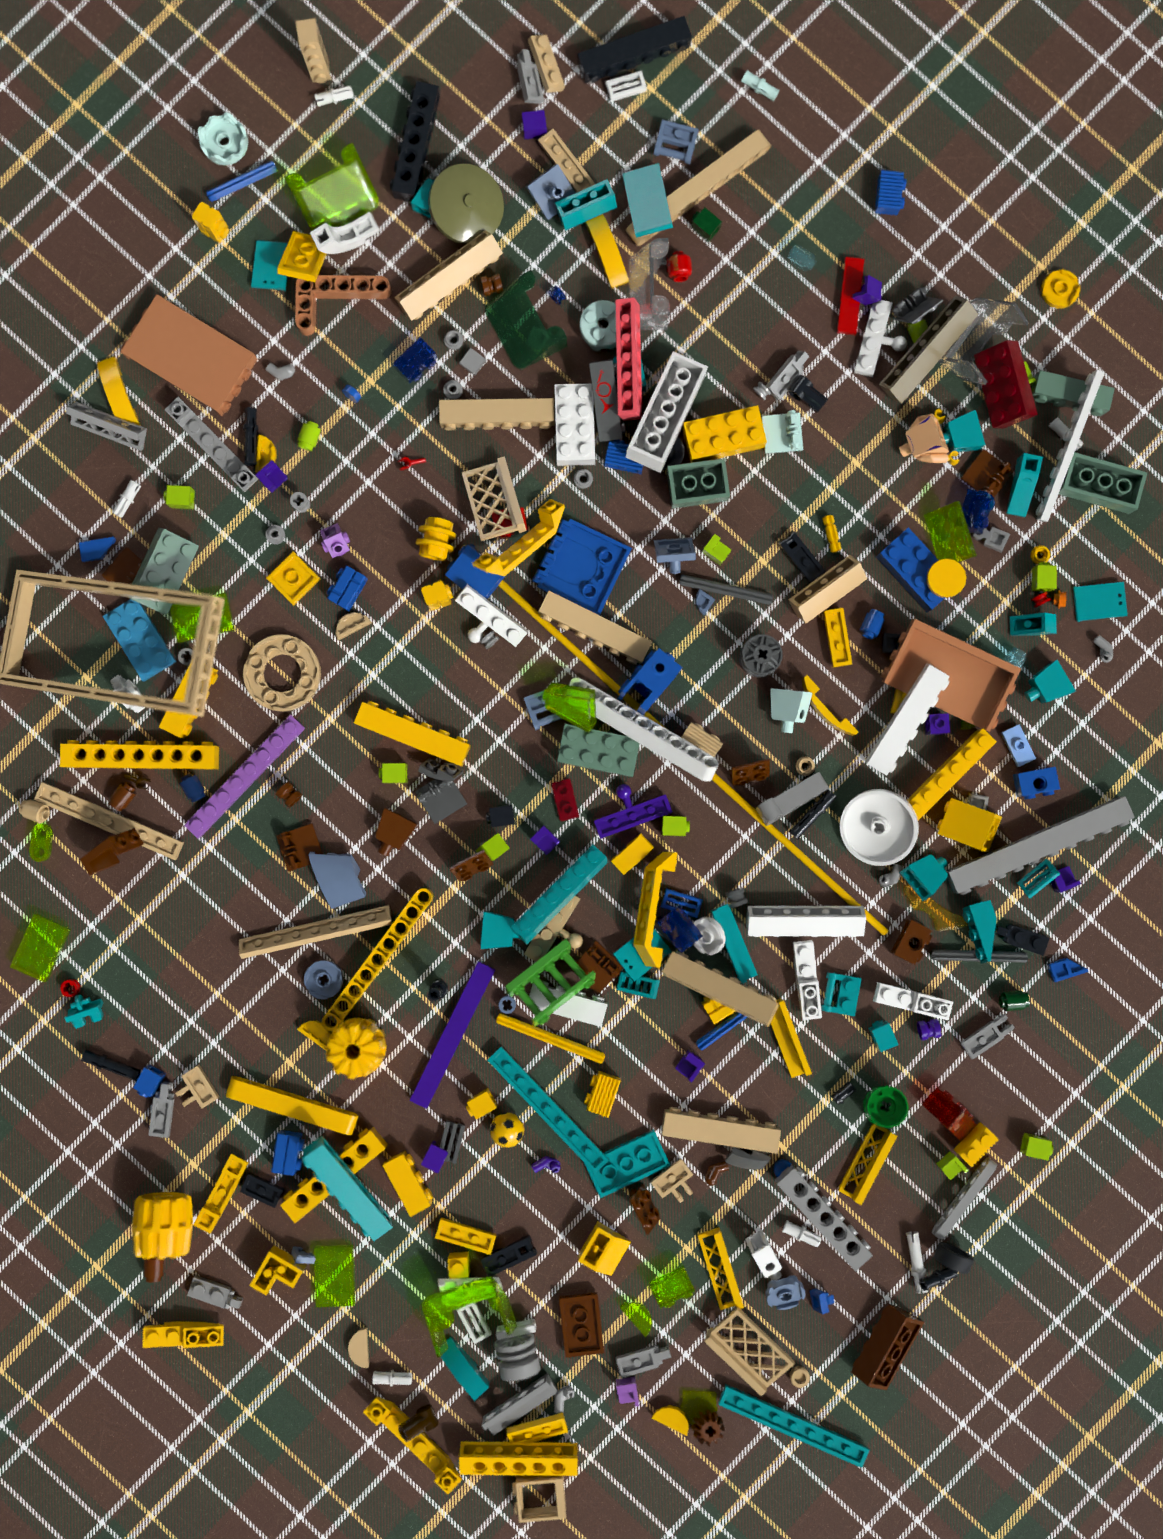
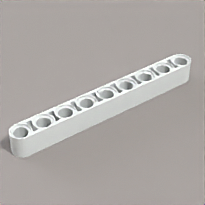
M580 678L571 679L566 693V699L700 780H712L719 764L715 757Z

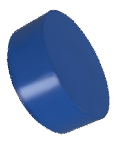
M346 385L342 389L343 394L352 402L357 403L361 399L360 393L354 387Z
M785 1159L778 1160L773 1168L775 1175L779 1177L792 1164Z

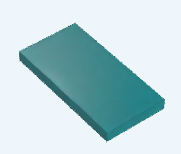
M659 163L622 173L636 238L673 228Z
M654 1129L603 1152L609 1158V1161L596 1173L585 1164L600 1198L670 1166Z

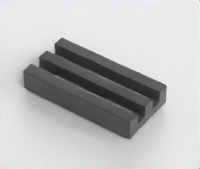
M447 1120L440 1148L444 1149L449 1126H453L447 1149L448 1155L445 1161L456 1164L465 1125ZM458 1127L461 1129L454 1157H450L456 1129Z

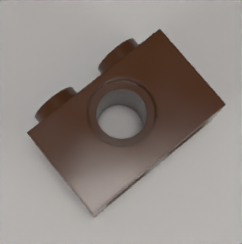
M907 919L890 953L915 965L923 956L922 950L924 946L928 945L931 941L932 930L911 919ZM915 937L917 940V944L915 947L911 948L909 946V940Z

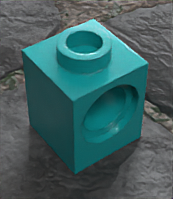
M876 1021L872 1023V1027L868 1028L878 1051L883 1052L898 1045L890 1023L887 1021Z

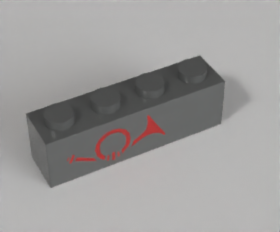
M614 359L590 362L599 442L622 439L623 434H626L625 422H621V417L618 415L617 363L614 364Z

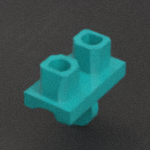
M82 995L75 996V1002L70 1003L71 1009H68V1015L64 1017L66 1023L71 1022L75 1029L86 1024L84 1017L88 1015L92 1022L102 1020V999L91 1002L89 997L84 999Z

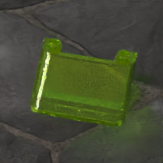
M353 143L342 149L341 156L344 164L307 183L298 173H291L284 177L311 231L324 223L332 227H341L376 209L379 205L378 195Z

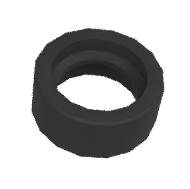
M944 1242L938 1244L934 1254L935 1260L963 1274L970 1272L974 1262V1258L969 1253Z

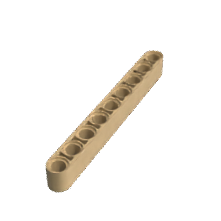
M760 130L752 133L667 196L672 222L770 149L771 144ZM633 222L626 229V232L637 246H641L659 233L655 232L636 238Z

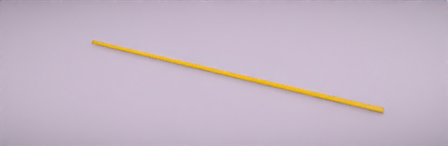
M504 580L501 581L498 586L614 692L620 695L618 692L620 686L550 622L541 619V614H538V611ZM628 693L623 697V700L635 711L641 706ZM648 711L644 714L647 718L664 727ZM714 773L713 782L850 906H861L772 824L765 826L756 809ZM864 908L866 921L883 936L886 935L889 930Z

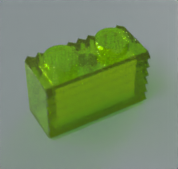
M684 1265L649 1282L660 1308H669L678 1299H687L695 1292L694 1285Z

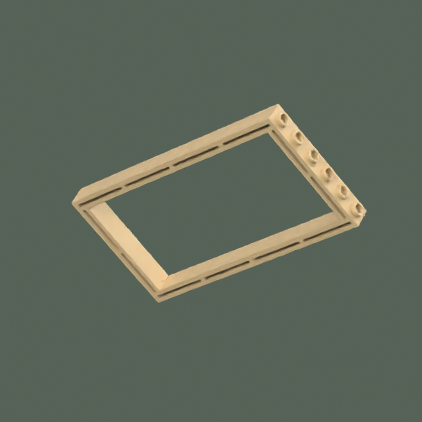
M16 570L0 653V684L203 717L225 599L207 594ZM35 586L201 607L184 702L19 676Z

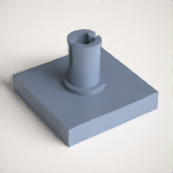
M558 164L552 166L526 186L546 220L557 214L555 202L575 194Z
M692 538L654 540L657 563L669 562V570L672 574L681 572V561L696 560Z

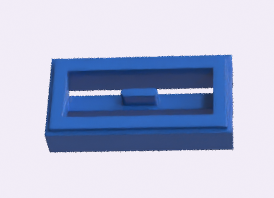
M665 889L660 907L697 918L703 899ZM668 894L698 902L697 906L670 898ZM666 901L696 909L695 913L666 905Z

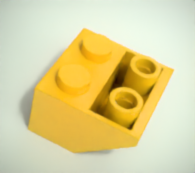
M597 1221L578 1254V1261L596 1272L612 1276L631 1241Z

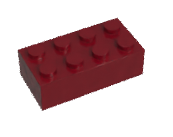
M1006 340L974 355L993 428L1004 429L1038 415L1018 341Z

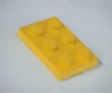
M293 231L277 267L278 274L316 282L327 254L318 250L311 235Z

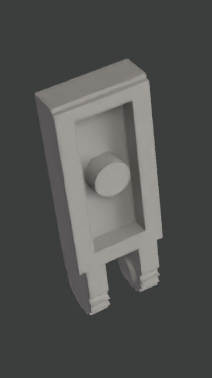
M1002 1014L993 1021H990L960 1042L970 1059L976 1058L1004 1039V1036L1015 1028L1013 1024L1006 1025L1000 1031L997 1028L998 1025L1005 1022L1008 1018L1006 1014Z

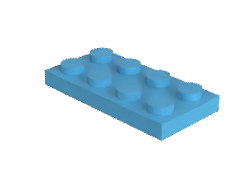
M130 599L103 616L142 681L148 680L177 662L142 604Z

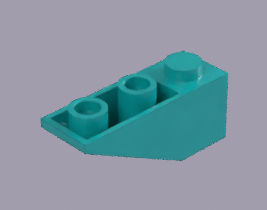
M1023 453L1017 458L1006 514L1026 517L1039 477L1042 456Z
M991 900L963 908V918L968 923L970 929L969 936L974 941L976 947L975 954L981 964L991 961L997 920Z

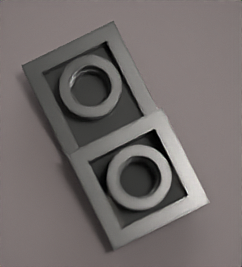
M431 758L422 763L418 772L443 781H454L464 771L448 761L441 765Z
M733 1147L727 1155L725 1162L744 1169L760 1170L767 1165L771 1157L761 1151L752 1150L748 1154L741 1149Z

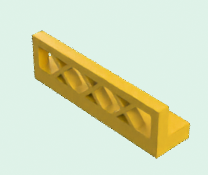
M782 998L777 999L775 1002L778 1003L779 1007L770 1024L790 1077L794 1078L802 1074L806 1076L811 1075L812 1072L786 1004Z
M872 1123L837 1190L852 1198L854 1202L862 1205L898 1136L889 1129ZM876 1128L885 1132L881 1140L874 1141L872 1134ZM873 1146V1156L865 1158L863 1153L865 1148ZM864 1163V1173L856 1176L854 1170L856 1165ZM855 1180L857 1187L853 1193L844 1189L847 1182Z
M720 1228L697 1234L720 1310L733 1306L740 1309L744 1308ZM714 1235L715 1243L713 1247L710 1248L704 1245L703 1238ZM713 1253L721 1258L718 1267L709 1261ZM718 1272L727 1277L724 1285L715 1281ZM724 1290L732 1294L733 1301L722 1304L721 1296Z

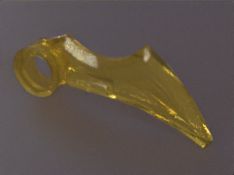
M908 883L905 885L904 894L909 899L913 910H920L930 915L934 922L935 930H953L968 925L962 916L946 910L930 897L922 901L918 895L911 896L909 893L911 886Z

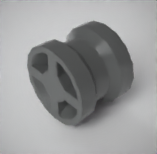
M743 887L725 893L726 897L730 900V908L748 902V899L744 897Z

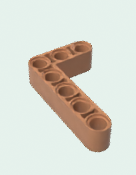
M318 275L316 282L297 279L296 326L301 334L305 336L312 335L315 332L316 299H387L392 292L389 281L384 276ZM305 284H310L307 290L302 289ZM323 285H329L328 289L321 290ZM342 285H348L347 289L340 290ZM361 285H367L365 290H359ZM380 285H386L384 290H378ZM304 303H310L308 308H302ZM304 322H310L307 327H301Z

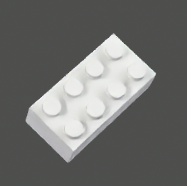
M592 383L555 384L557 466L595 465Z

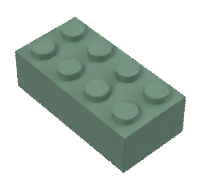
M1074 452L1059 495L1130 514L1138 510L1147 472Z
M158 528L132 585L178 591L199 546L164 528ZM129 598L164 615L168 614L172 603Z
M565 724L557 763L632 778L640 743L628 736Z

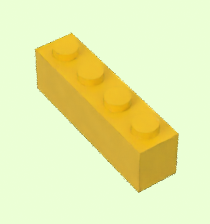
M191 663L172 700L184 702ZM213 667L209 688L218 678V670ZM166 711L159 728L177 737L185 738V736L190 734L192 730L191 724L198 716Z

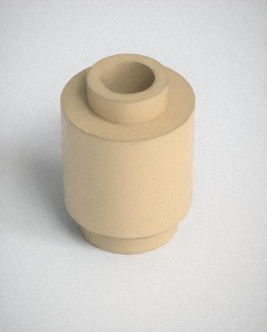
M31 799L24 800L20 804L19 813L24 818L37 823H43L50 816L49 807L45 804Z

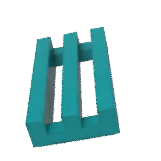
M1046 858L1019 880L1017 884L1027 897L1032 898L1059 876L1060 873L1051 864V861ZM1047 866L1049 867V868H1047L1044 872H1042L1040 875L1036 876V875H1037L1039 872H1041L1045 867H1047ZM1034 876H1036L1032 882H1030L1027 886H1024L1028 881H1030Z

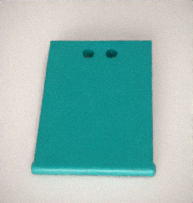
M256 240L252 288L286 291L287 276L278 274L277 267L288 243Z
M1124 582L1073 587L1077 622L1128 616Z
M654 929L651 947L663 949V959L672 951ZM633 937L613 953V956L632 981L635 982L652 967L645 966L633 945Z

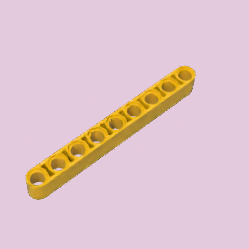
M429 888L419 889L413 895L322 1019V1026L325 1030L333 1031L345 1020L430 905L434 895ZM422 891L427 892L429 895L427 902H423L419 898V894ZM410 907H414L417 909L416 917H410L408 915V909ZM399 922L404 923L406 926L404 933L397 931L396 926ZM387 938H391L394 941L393 948L386 947L385 940ZM375 954L382 956L383 961L381 964L375 963L373 959ZM364 969L371 972L370 979H365L362 976ZM352 985L359 987L360 992L358 995H354L351 992ZM340 1001L347 1002V1010H342L339 1007ZM332 1016L336 1019L335 1026H331L328 1023V1017Z

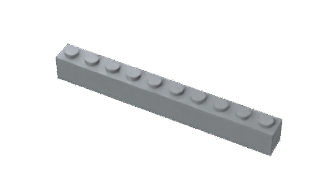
M1126 796L1117 797L946 871L948 873L947 880L953 893L967 894L971 892L970 888L983 887L989 884L988 881L993 878L995 880L1002 879L1007 876V872H1018L1024 869V865L1028 863L1031 865L1037 864L1042 861L1041 858L1044 856L1053 857L1059 854L1058 850L1063 848L1066 850L1072 849L1077 846L1076 843L1079 841L1088 842L1093 840L1094 835L1098 833L1103 835L1111 832V828L1114 826L1122 827L1130 823L1129 820L1135 817Z

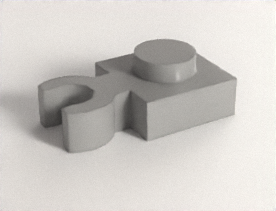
M978 524L977 529L983 533L981 535L974 533L973 538L978 541L986 540L984 546L1002 553L1010 533L995 527L988 531L984 525Z

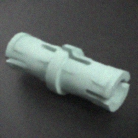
M748 70L741 82L752 87L757 94L761 93L772 101L775 100L780 91L765 82L766 79H761Z

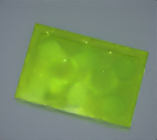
M960 501L953 502L924 515L938 560L952 559L960 563L977 556Z
M227 593L214 595L225 599L218 634L235 631ZM172 604L170 611L177 642L183 643L195 640L201 607Z
M33 914L10 968L44 983L48 982L71 929L39 914Z
M354 1245L315 1247L316 1307L355 1306Z

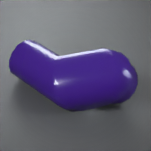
M544 1156L531 1164L535 1173L544 1168L551 1170L552 1173H557L561 1168L560 1162L557 1159Z

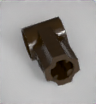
M428 1404L419 1408L416 1411V1415L399 1425V1433L405 1442H409L422 1432L433 1430L439 1425L432 1405Z

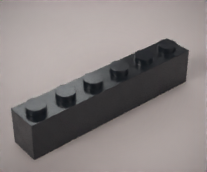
M685 16L577 53L578 66L585 84L589 82L595 83L600 78L614 76L625 69L631 70L639 64H648L656 58L668 57L673 52L685 51L691 46L692 35Z

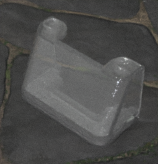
M669 238L654 239L629 259V298H635L640 304V330H667L670 304L666 297L654 296V274H657L659 266L666 265Z

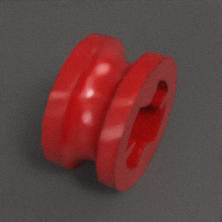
M1047 591L1031 599V601L1035 602V608L1051 600L1047 597Z
M75 979L64 981L60 987L61 993L66 997L77 995L81 989L80 983ZM68 983H70L71 986L74 985L75 989L72 990L73 993H71L70 990L67 991L66 987L69 986Z

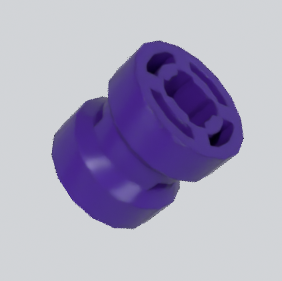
M937 1018L931 1019L929 1022L917 1021V1030L921 1041L927 1040L929 1037L941 1038V1027Z

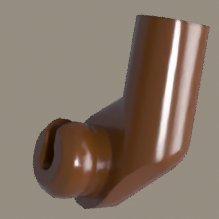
M725 1161L709 1166L705 1174L707 1185L714 1186L717 1183L716 1180L719 1173L729 1170L728 1164Z

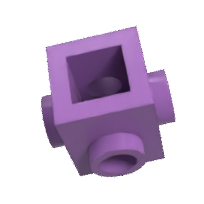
M338 523L320 530L323 542H321L323 549L326 553L329 552L332 558L342 556L350 551L348 546L350 539L346 531L342 533Z

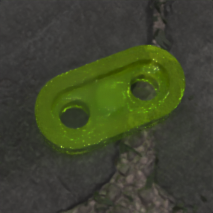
M41 823L35 825L32 829L29 855L36 862L46 861L51 855L53 829L50 825ZM42 830L46 831L44 837L41 835ZM40 849L44 850V854L42 856L39 854Z

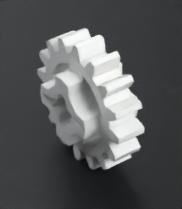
M117 675L110 681L114 688L113 691L142 695L136 685L129 679H123L121 675ZM123 704L127 709L134 710L135 713H139L145 708Z

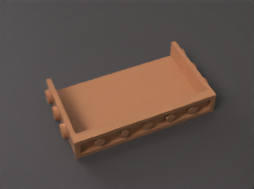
M156 295L150 306L143 311L141 320L133 327L131 336L128 340L124 341L121 348V353L127 359H132L209 406L220 416L228 412L231 407V401L239 395L241 385L249 379L251 369L258 360L251 351L159 295Z
M912 619L907 631L902 632L898 642L900 645L897 650H893L889 660H892L889 667H885L881 674L882 682L907 694L926 663L950 676L947 688L944 691H940L937 696L939 700L934 707L990 732L998 723L999 719L997 717L1000 711L1003 712L1007 705L1006 699L1008 695H1011L1016 687L1015 681L1021 668L919 620Z

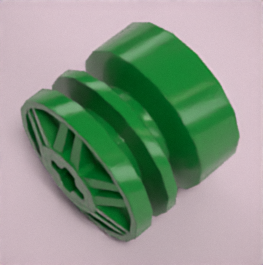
M874 1087L867 1092L864 1098L863 1110L865 1116L871 1123L886 1128L896 1127L908 1115L909 1105L907 1099L895 1087ZM881 1102L888 1103L887 1111L880 1109L882 1106Z

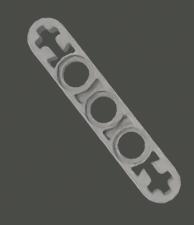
M989 1157L981 1162L933 1227V1235L940 1240L947 1236L996 1170V1162Z

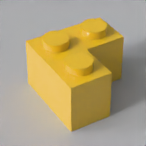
M274 1245L249 1286L264 1295L268 1294L276 1279L294 1288L307 1264L295 1263L292 1255Z

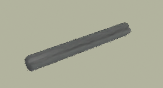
M681 575L679 582L682 586L770 605L773 600V595L688 575Z
M933 949L931 951V958L933 960L980 961L977 959L975 951ZM992 951L991 961L989 962L1026 963L1028 955L1026 952Z

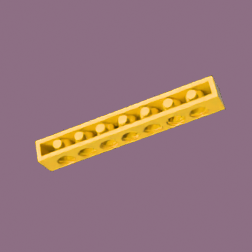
M67 740V744H60V767L219 769V746H213V742H201V745H194V742H182V745H175V742L163 741V745H156L155 741H144V745H137V741H125V745H120L118 741H106V744H98V741L89 740L86 741V744H79L77 740ZM82 749L86 752V756L83 759L79 756ZM103 749L105 756L103 759H100L98 754ZM122 749L124 751V757L120 760L118 758V752ZM139 750H142L144 753L141 760L137 758ZM158 750H161L163 753V757L160 760L156 758ZM180 750L182 752V757L180 760L177 761L175 759V753L176 751ZM197 750L201 752V758L198 761L194 759V753Z

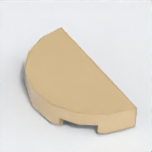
M351 612L345 614L340 618L337 625V639L341 640L372 622L361 613Z
M367 1327L361 1328L353 1334L348 1346L349 1356L352 1361L363 1368H369Z

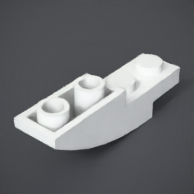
M813 941L793 942L794 969L802 1020L822 1018Z
M877 982L873 1001L945 1020H949L953 1001L879 982Z

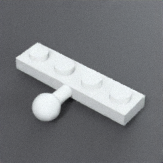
M881 300L872 304L854 373L873 377L881 344L892 346L898 352L906 348L907 340L903 336L895 338L884 336L893 302Z
M468 584L455 599L457 603L482 621L477 628H472L468 632V639L473 643H478L482 640L483 632L488 626L515 647L528 633L527 629Z

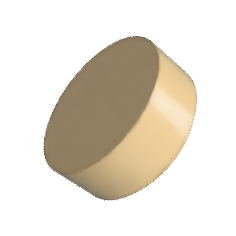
M795 1366L790 1371V1380L795 1387L803 1388L809 1383L810 1375L805 1367Z

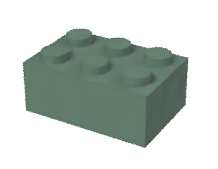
M725 458L667 467L666 472L672 509L726 502L729 500L730 491Z

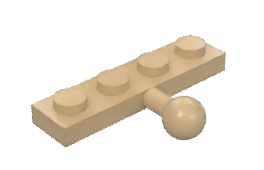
M554 129L538 140L540 146L553 163L560 166L576 193L595 185Z
M575 896L533 938L524 955L537 962L549 952L558 935L567 939L571 944V948H579L582 945L583 939L580 934H571L563 929L581 900L579 897Z

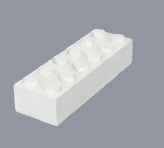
M674 351L672 352L628 446L626 458L661 473L705 378L708 366Z

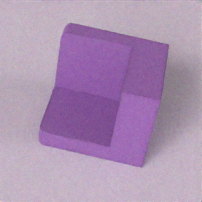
M635 1376L616 1379L619 1403L635 1402V1407H638L639 1398Z

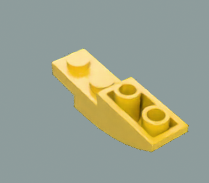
M180 1321L164 1322V1325H147L143 1327V1348L223 1346L224 1325L208 1322Z

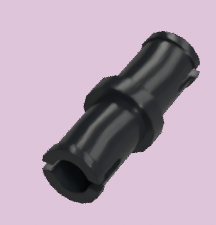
M948 1267L943 1270H935L931 1275L919 1279L920 1287L927 1291L937 1285L942 1286L946 1281L957 1278L958 1272Z

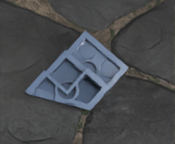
M315 852L309 853V859L317 882L331 909L366 896V891L358 879L360 868L352 854L338 855L328 853L324 855L315 854Z

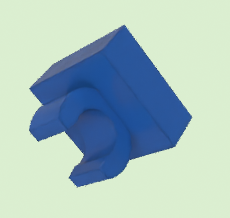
M817 1288L809 1290L813 1310L821 1314L828 1313V1305L835 1303L834 1296Z

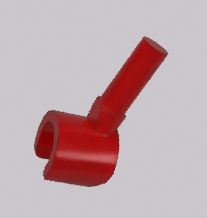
M404 457L398 460V462L402 461L405 463V466L399 468V470L404 471L411 465L425 463L426 460L425 458L410 460Z

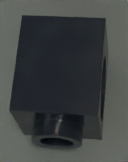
M513 805L489 808V812L486 813L487 823L491 824V827L515 824Z

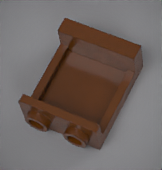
M135 828L107 838L83 856L80 861L89 876L116 866L120 863L117 858L118 855L141 847L144 843Z

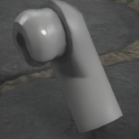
M269 363L266 371L277 379L284 380L293 376L295 367L288 364L278 368L274 364Z
M1098 635L1093 642L1100 647L1101 660L1108 663L1113 659V646L1101 635Z
M894 863L891 873L879 877L880 885L889 887L896 884L900 878L903 866Z
M564 1386L555 1394V1413L564 1412V1401L574 1397L575 1392L571 1386Z

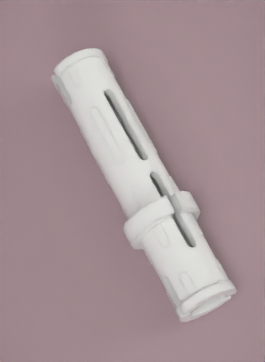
M911 1231L906 1233L912 1264L911 1275L914 1276L916 1293H921L919 1279L924 1278L927 1272L923 1265L919 1232L914 1231L912 1237Z

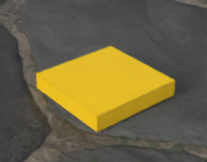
M294 552L266 577L292 605H295L320 580Z

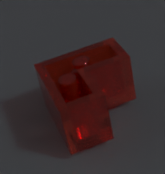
M937 1087L922 1102V1105L962 1142L977 1126L972 1120L974 1116L960 1102L955 1104L952 1101L954 1097L947 1090L942 1092Z

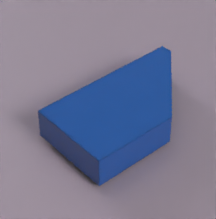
M109 537L79 542L82 562L103 559L108 549L115 543L116 538Z
M1067 958L1047 963L1053 982L1089 972L1087 968Z

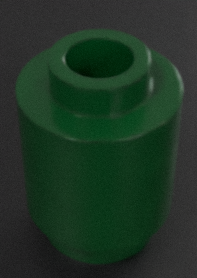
M1021 990L1002 992L998 999L1000 1008H1003L1005 1012L1024 1010L1025 1007L1030 1005L1028 993Z

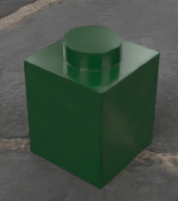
M706 207L701 212L697 211L691 219V229L708 243L721 229L722 221Z

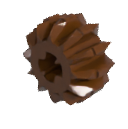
M707 1409L705 1414L699 1411L700 1417H694L695 1424L691 1425L694 1431L693 1436L695 1439H698L700 1444L706 1443L710 1447L711 1441L717 1444V1438H723L721 1432L725 1431L722 1417H718L716 1411L711 1413Z

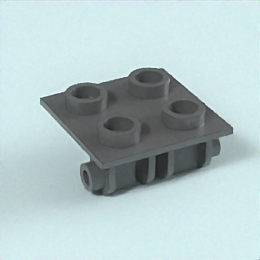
M924 287L918 288L908 295V299L904 298L894 306L892 311L896 317L893 319L916 324L922 320L925 314L936 310L937 305L943 302V299L926 297L927 290Z
M434 779L415 791L418 800L423 804L434 824L467 805L454 781Z

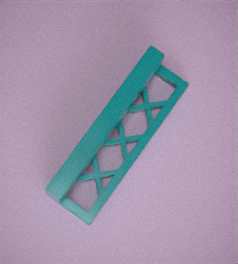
M725 904L710 910L713 919L724 930L726 939L724 946L738 980L743 984L747 982V979L758 974L730 906Z

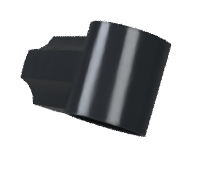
M800 375L788 390L794 399L803 401L816 413L828 401V398L816 390L812 382L803 375Z

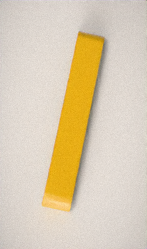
M231 1076L226 1092V1097L346 1135H353L358 1119V1114L238 1076Z

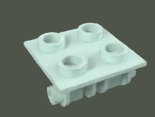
M790 410L788 414L762 416L767 440L765 454L803 451L800 413Z

